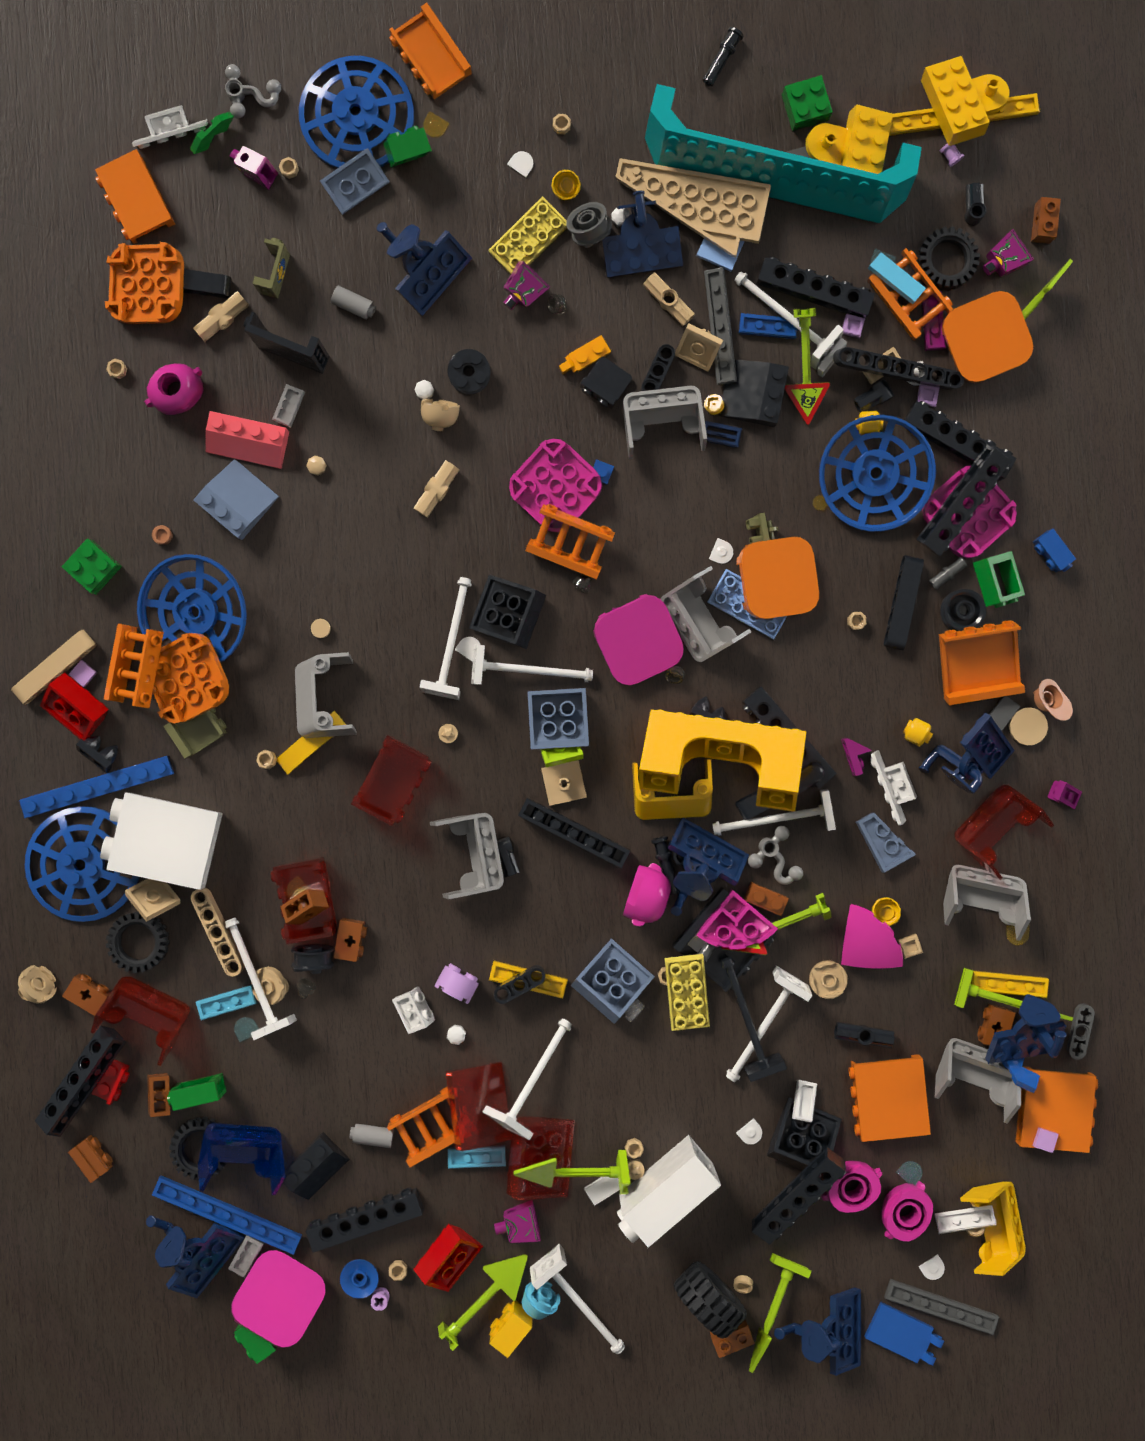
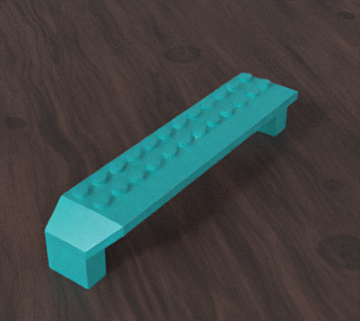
M656 85L645 134L646 143L656 165L770 184L769 197L876 223H881L906 201L917 176L922 147L902 143L893 167L876 174L686 129L671 110L676 88Z

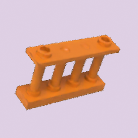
M905 248L901 253L904 258L897 265L903 269L909 264L915 271L912 277L916 281L921 279L927 287L914 304L908 303L906 306L903 305L901 307L897 302L900 294L895 290L889 292L885 287L886 283L875 274L871 275L867 281L912 340L915 341L922 334L920 332L922 330L921 327L943 310L947 314L953 310L951 307L953 303L947 296L944 297L917 263L916 260L918 258L915 253ZM933 294L939 304L917 322H913L909 318V312Z
M543 504L539 513L545 515L538 536L536 539H530L525 551L597 579L602 568L597 563L605 541L612 542L615 532H612L609 527H600L562 512L554 505ZM553 518L563 522L555 545L551 547L545 544L544 539ZM573 526L581 529L573 552L569 554L561 548L569 527ZM591 533L599 538L591 559L586 561L581 559L579 555L587 534Z
M118 624L104 700L124 703L125 697L133 699L132 706L150 708L164 632L146 629V634L137 633L138 627ZM135 641L144 642L142 654L133 652ZM131 660L140 661L138 673L130 671ZM128 679L137 680L135 692L126 690Z
M456 1085L452 1088L450 1086L443 1088L440 1091L441 1094L402 1116L397 1114L390 1119L387 1129L390 1131L396 1127L409 1150V1155L406 1159L409 1168L477 1130L478 1124L475 1119L471 1121L466 1119L453 1097L457 1092ZM445 1099L460 1123L459 1127L455 1130L449 1129L436 1105ZM427 1109H430L443 1132L442 1137L437 1140L432 1138L420 1116V1113ZM413 1118L426 1141V1146L421 1149L415 1147L403 1125L404 1122Z

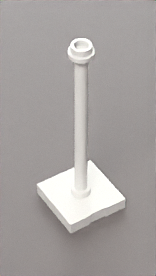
M741 271L736 276L734 281L737 282L738 286L744 285L801 332L799 320L794 318L790 312L747 279L748 274L746 272L743 273ZM837 325L826 339H822L809 329L810 340L817 344V349L812 354L810 366L815 370L839 339L842 338L844 331L842 327Z
M460 577L457 582L460 588L439 681L434 683L421 680L420 690L423 693L455 700L460 698V688L448 686L446 681L467 588L472 585L471 579Z
M474 646L471 684H481L482 671H486V669L583 678L584 682L592 681L593 670H589V668H586L585 671L487 662L484 659L485 646Z
M828 789L819 790L822 805H818L819 807L724 824H719V821H716V823H713L714 835L718 834L720 836L723 831L816 815L824 816L828 831L836 830Z
M236 917L225 921V928H229L267 1019V1026L251 1033L253 1040L297 1021L295 1014L280 1020L274 1017L238 930L237 924H239V921L236 920Z
M778 966L774 968L772 973L775 982L783 986L784 990L757 1030L759 1041L790 993H795L808 1002L812 997L809 985ZM752 1041L749 1042L733 1069L727 1070L726 1077L733 1082L740 1079L739 1072L754 1051Z
M563 1018L557 1023L560 1027L510 1112L504 1114L487 1105L483 1110L484 1114L505 1129L528 1140L531 1139L534 1133L518 1123L516 1116L566 1030H571L572 1024Z
M558 1244L530 1267L532 1285L537 1290L553 1277L611 1344V1351L616 1354L621 1353L625 1348L624 1342L621 1339L617 1340L559 1274V1271L567 1265L564 1249Z

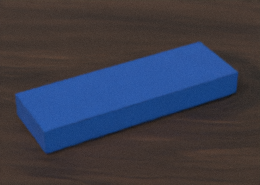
M741 313L738 334L796 339L797 328L783 317Z

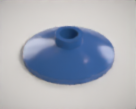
M362 1259L347 1263L340 1275L342 1289L353 1298H365L375 1291L379 1280L378 1272L374 1265ZM357 1274H362L364 1278L358 1279Z

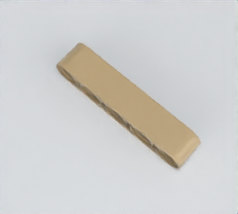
M85 630L77 632L14 685L11 691L23 705L30 703L47 689L51 682L64 672L66 673L96 647V643Z
M207 888L197 889L191 894V902L225 973L228 976H237L243 971L245 965L229 929L225 928V920L211 891ZM199 892L205 895L204 902L198 900L197 895ZM206 910L213 912V919L206 917ZM215 927H219L222 930L221 936L214 934ZM224 944L230 947L229 954L222 951ZM231 962L238 964V971L231 969Z

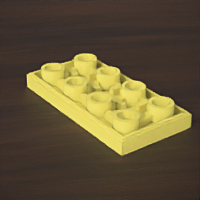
M542 196L488 252L511 274L519 261H524L529 266L567 229V220Z
M703 954L665 958L671 1030L710 1027Z

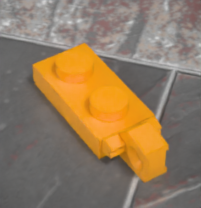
M602 335L569 353L565 357L566 361L559 365V369L562 374L571 369L573 373L579 372L597 362L599 358L609 355L611 350Z

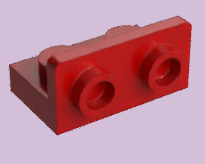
M114 1059L91 1094L107 1100L106 1104L111 1105L114 1101L117 1102L122 1093L120 1087L122 1083H126L130 1075L128 1073L130 1066Z

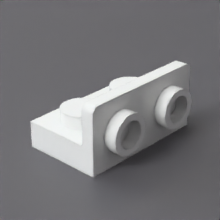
M416 987L392 999L408 1034L426 1028L435 1021L433 1012L429 1008L420 987Z

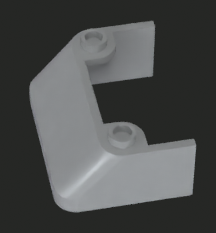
M683 386L632 392L624 397L625 433L629 460L633 459V441L640 440L644 436V425L682 421V427L685 432L689 434L699 433L701 451H705L707 434L701 393L697 387Z
M712 566L692 576L661 597V600L668 608L678 634L692 657L698 662L708 659L751 633V630L748 629L737 636L730 626L719 628L701 599L700 595L706 591V584L702 576L713 570Z
M349 652L316 655L296 666L297 730L302 737L318 738L357 735V731L352 724L333 726V718L328 712H317L315 675L326 673L330 669V665L353 664V659Z
M478 813L430 822V826L449 824L453 834L467 836L473 872L466 873L461 877V890L443 893V898L453 899L497 890L503 885L504 878L493 818L489 814Z
M954 865L952 867L943 902L945 925L949 926L954 913L961 912L963 904L999 912V918L1003 923L1015 926L1016 940L1020 941L1031 921L1026 883L1021 878L963 865Z
M952 1038L946 1045L936 1073L935 1098L939 1099L945 1089L954 1084L955 1078L990 1090V1099L996 1105L1004 1107V1123L1008 1124L1021 1107V1087L1015 1085L1008 1068L1004 1067L1002 1062L988 1064L985 1059L988 1049Z

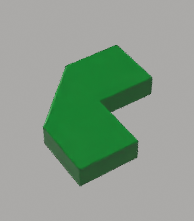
M230 112L215 116L211 120L212 125L206 131L201 130L196 135L190 150L194 154L207 150L214 135L228 130L234 116Z

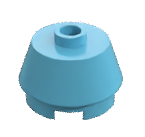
M547 1281L537 1290L532 1285V1282L526 1285L522 1298V1307L530 1317L541 1320L557 1311L560 1304L559 1293L555 1294L551 1289L552 1284Z

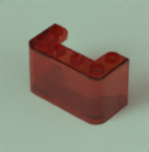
M387 735L383 742L384 748L380 749L378 757L363 785L360 787L357 796L355 795L351 805L393 826L403 819L405 815L403 809L406 804L410 805L414 798L412 792L415 787L419 788L423 781L421 775L423 771H428L432 761L429 760L431 756L391 735Z
M324 857L279 864L272 867L271 880L280 887L277 888L279 900L282 899L283 904L309 888L323 890L329 908L302 925L285 923L284 928H281L282 939L286 940V944L333 936L337 932V924Z

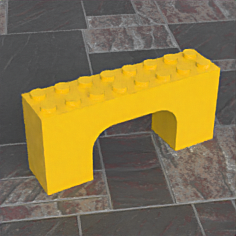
M651 710L639 768V789L678 794L684 765L693 758H712L745 763L757 771L759 784L756 806L795 812L806 731L786 729L779 726H764L759 723H743L738 720L729 721L721 718H708L701 715H687L681 712L672 713L664 710Z

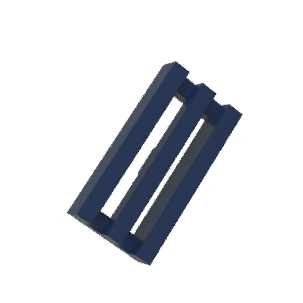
M705 421L706 434L735 440V442L707 437V442L738 448L742 428ZM707 427L736 432L737 435L707 430Z

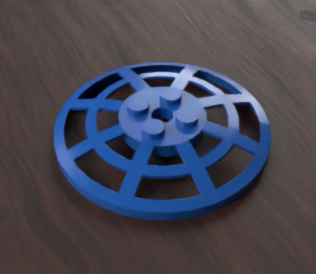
M366 56L341 57L319 68L305 85L299 104L301 130L311 150L328 165L339 168L345 164V162L336 160L340 149L360 152L368 148L373 155L371 148L382 143L389 134L400 132V135L404 134L393 127L396 118L395 103L407 102L408 118L404 133L408 128L413 127L414 107L412 97L401 76L384 62ZM365 61L376 64V67L372 73L360 70L347 71L345 62ZM338 65L340 74L332 77L322 88L313 85V82L324 71ZM384 69L397 80L404 94L392 95L388 86L378 78ZM349 77H365L367 81L363 87L352 86ZM342 79L345 89L337 95L328 91L334 83ZM374 83H377L383 89L387 97L375 99L370 92ZM310 92L318 95L315 105L316 119L305 123L304 106L306 96ZM323 98L333 102L332 113L321 116ZM390 105L388 123L379 118V107ZM353 107H359L361 109L358 115H352L350 113ZM335 120V123L340 128L336 138L327 131L324 124ZM375 125L381 128L383 132L369 142L367 132ZM319 127L324 137L333 144L329 155L322 152L316 146L308 131ZM350 134L359 135L362 144L351 145L343 142L346 135ZM387 154L376 160L380 167L389 163Z
M888 415L861 417L842 427L827 444L819 467L821 492L831 511L848 525L866 531L894 529L914 518L929 500L936 478L934 454L924 435L907 421ZM869 421H888L884 433L871 432L860 436L856 425ZM895 424L909 430L921 444L909 449L901 439L892 435ZM849 430L853 441L844 448L839 459L828 456L835 442L843 433ZM882 438L879 449L869 451L864 440ZM889 441L896 443L904 452L896 457L886 452ZM857 445L861 455L856 462L844 460L849 451ZM922 451H925L928 461L927 482L916 480L917 467L914 456ZM907 459L910 464V478L900 475L898 465ZM826 464L836 466V482L839 490L831 495L828 494L825 484ZM875 467L881 470V475L878 478L871 476V470ZM842 468L853 470L852 476L854 481L843 486L841 478ZM897 483L907 485L902 495L895 500L890 491ZM913 487L925 490L917 505L909 513L903 515L898 505L909 496ZM855 488L865 493L862 505L854 501L848 493ZM883 495L888 503L881 507H870L872 496ZM843 496L851 506L860 510L858 522L845 516L836 508L833 502ZM892 510L897 519L880 525L865 524L868 513H882Z
M177 555L155 566L141 586L137 601V616L142 634H146V629H150L146 614V606L158 608L159 622L163 629L162 632H164L162 641L166 638H169L172 642L177 640L178 638L174 633L179 629L185 633H207L213 647L216 649L220 663L225 661L238 647L246 626L245 600L236 579L220 563L201 555ZM196 560V571L184 572L175 576L168 568V566L179 561ZM204 562L220 569L229 580L222 585L214 577L204 573ZM162 572L169 582L163 588L159 600L148 599L152 583ZM196 577V587L186 590L180 582L185 578ZM204 579L218 588L212 595L203 590ZM174 586L180 594L176 597L174 603L167 602V595ZM233 587L240 601L241 618L233 616L232 603L227 593ZM222 596L227 605V614L218 612L216 601ZM194 606L197 607L199 610V615L197 617H195L192 614V608ZM165 609L172 610L175 623L170 627L165 618ZM217 620L226 622L225 628L219 637L213 629ZM232 624L239 625L240 630L236 641L225 652L221 642L228 635Z
M81 806L59 811L40 824L28 843L25 854V873L29 888L43 907L61 918L81 922L104 918L121 908L129 899L124 894L109 909L105 908L101 899L105 898L117 883L128 886L127 889L138 884L140 878L138 876L132 875L130 879L120 876V872L114 871L112 873L104 870L105 860L100 859L101 851L93 844L96 834L103 839L106 836L110 837L103 830L99 829L104 818L110 821V813L105 810ZM91 813L95 814L96 817L92 826L85 824L68 826L65 815ZM57 819L61 830L57 831L47 841L45 846L36 843L35 841L42 830ZM84 830L89 832L85 841L74 842L71 831ZM63 835L67 846L60 853L50 849L53 843ZM32 850L41 853L40 870L42 878L36 881H32L30 873V855ZM47 857L57 860V871L47 875L46 871ZM79 859L85 862L83 870H79L76 867V862ZM61 878L68 885L64 895L56 890L51 883L52 881ZM100 878L110 880L111 882L106 889L98 894L93 884ZM46 885L54 896L62 900L60 911L46 903L36 889ZM75 888H86L90 898L73 899L72 896ZM94 903L99 912L89 916L67 914L70 904L87 905Z

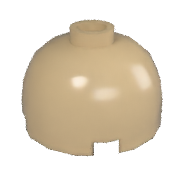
M433 399L421 400V416L426 424L432 426V430L443 431V428L450 427L456 422L460 405H457V403L446 400L434 401L433 403Z

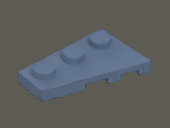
M870 813L856 821L882 873L916 855L875 813Z

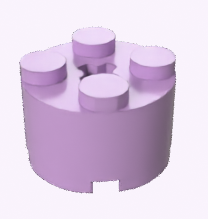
M451 963L449 966L445 965L434 986L436 988L442 986L443 992L460 1001L464 998V1002L468 1004L479 985L477 982L478 978L468 972L466 975L460 973L461 969Z

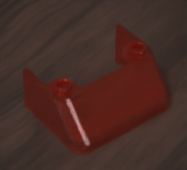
M1002 785L956 830L955 839L981 866L1001 880L1003 877L993 866L997 860V854L991 848L1016 822L1023 826H1029L1039 818L1051 828L1054 824L1042 808L1011 786Z
M122 977L95 1014L91 1033L94 1034L103 1020L111 1024H117L122 1021L124 1016L159 1032L156 1037V1044L162 1048L157 1065L161 1066L173 1048L188 1018L190 1008L186 1003L133 977Z

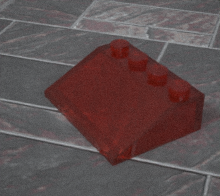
M502 1062L445 1071L456 1150L466 1151L511 1140V1131L505 1129L483 1113L486 1105L504 1114L508 1112Z
M533 1116L516 1117L518 1123L534 1134L528 1140L512 1132L506 1193L516 1200L568 1197L569 1177H554L552 1187H547L514 1176V1171L553 1158H557L556 1169L570 1168L575 1121Z

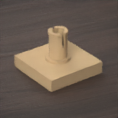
M688 323L676 349L675 356L709 372L723 340L712 335L710 331L706 332V329H700Z
M579 760L541 768L549 806L587 798Z
M146 879L125 890L126 897L146 922L180 904V898L166 882Z

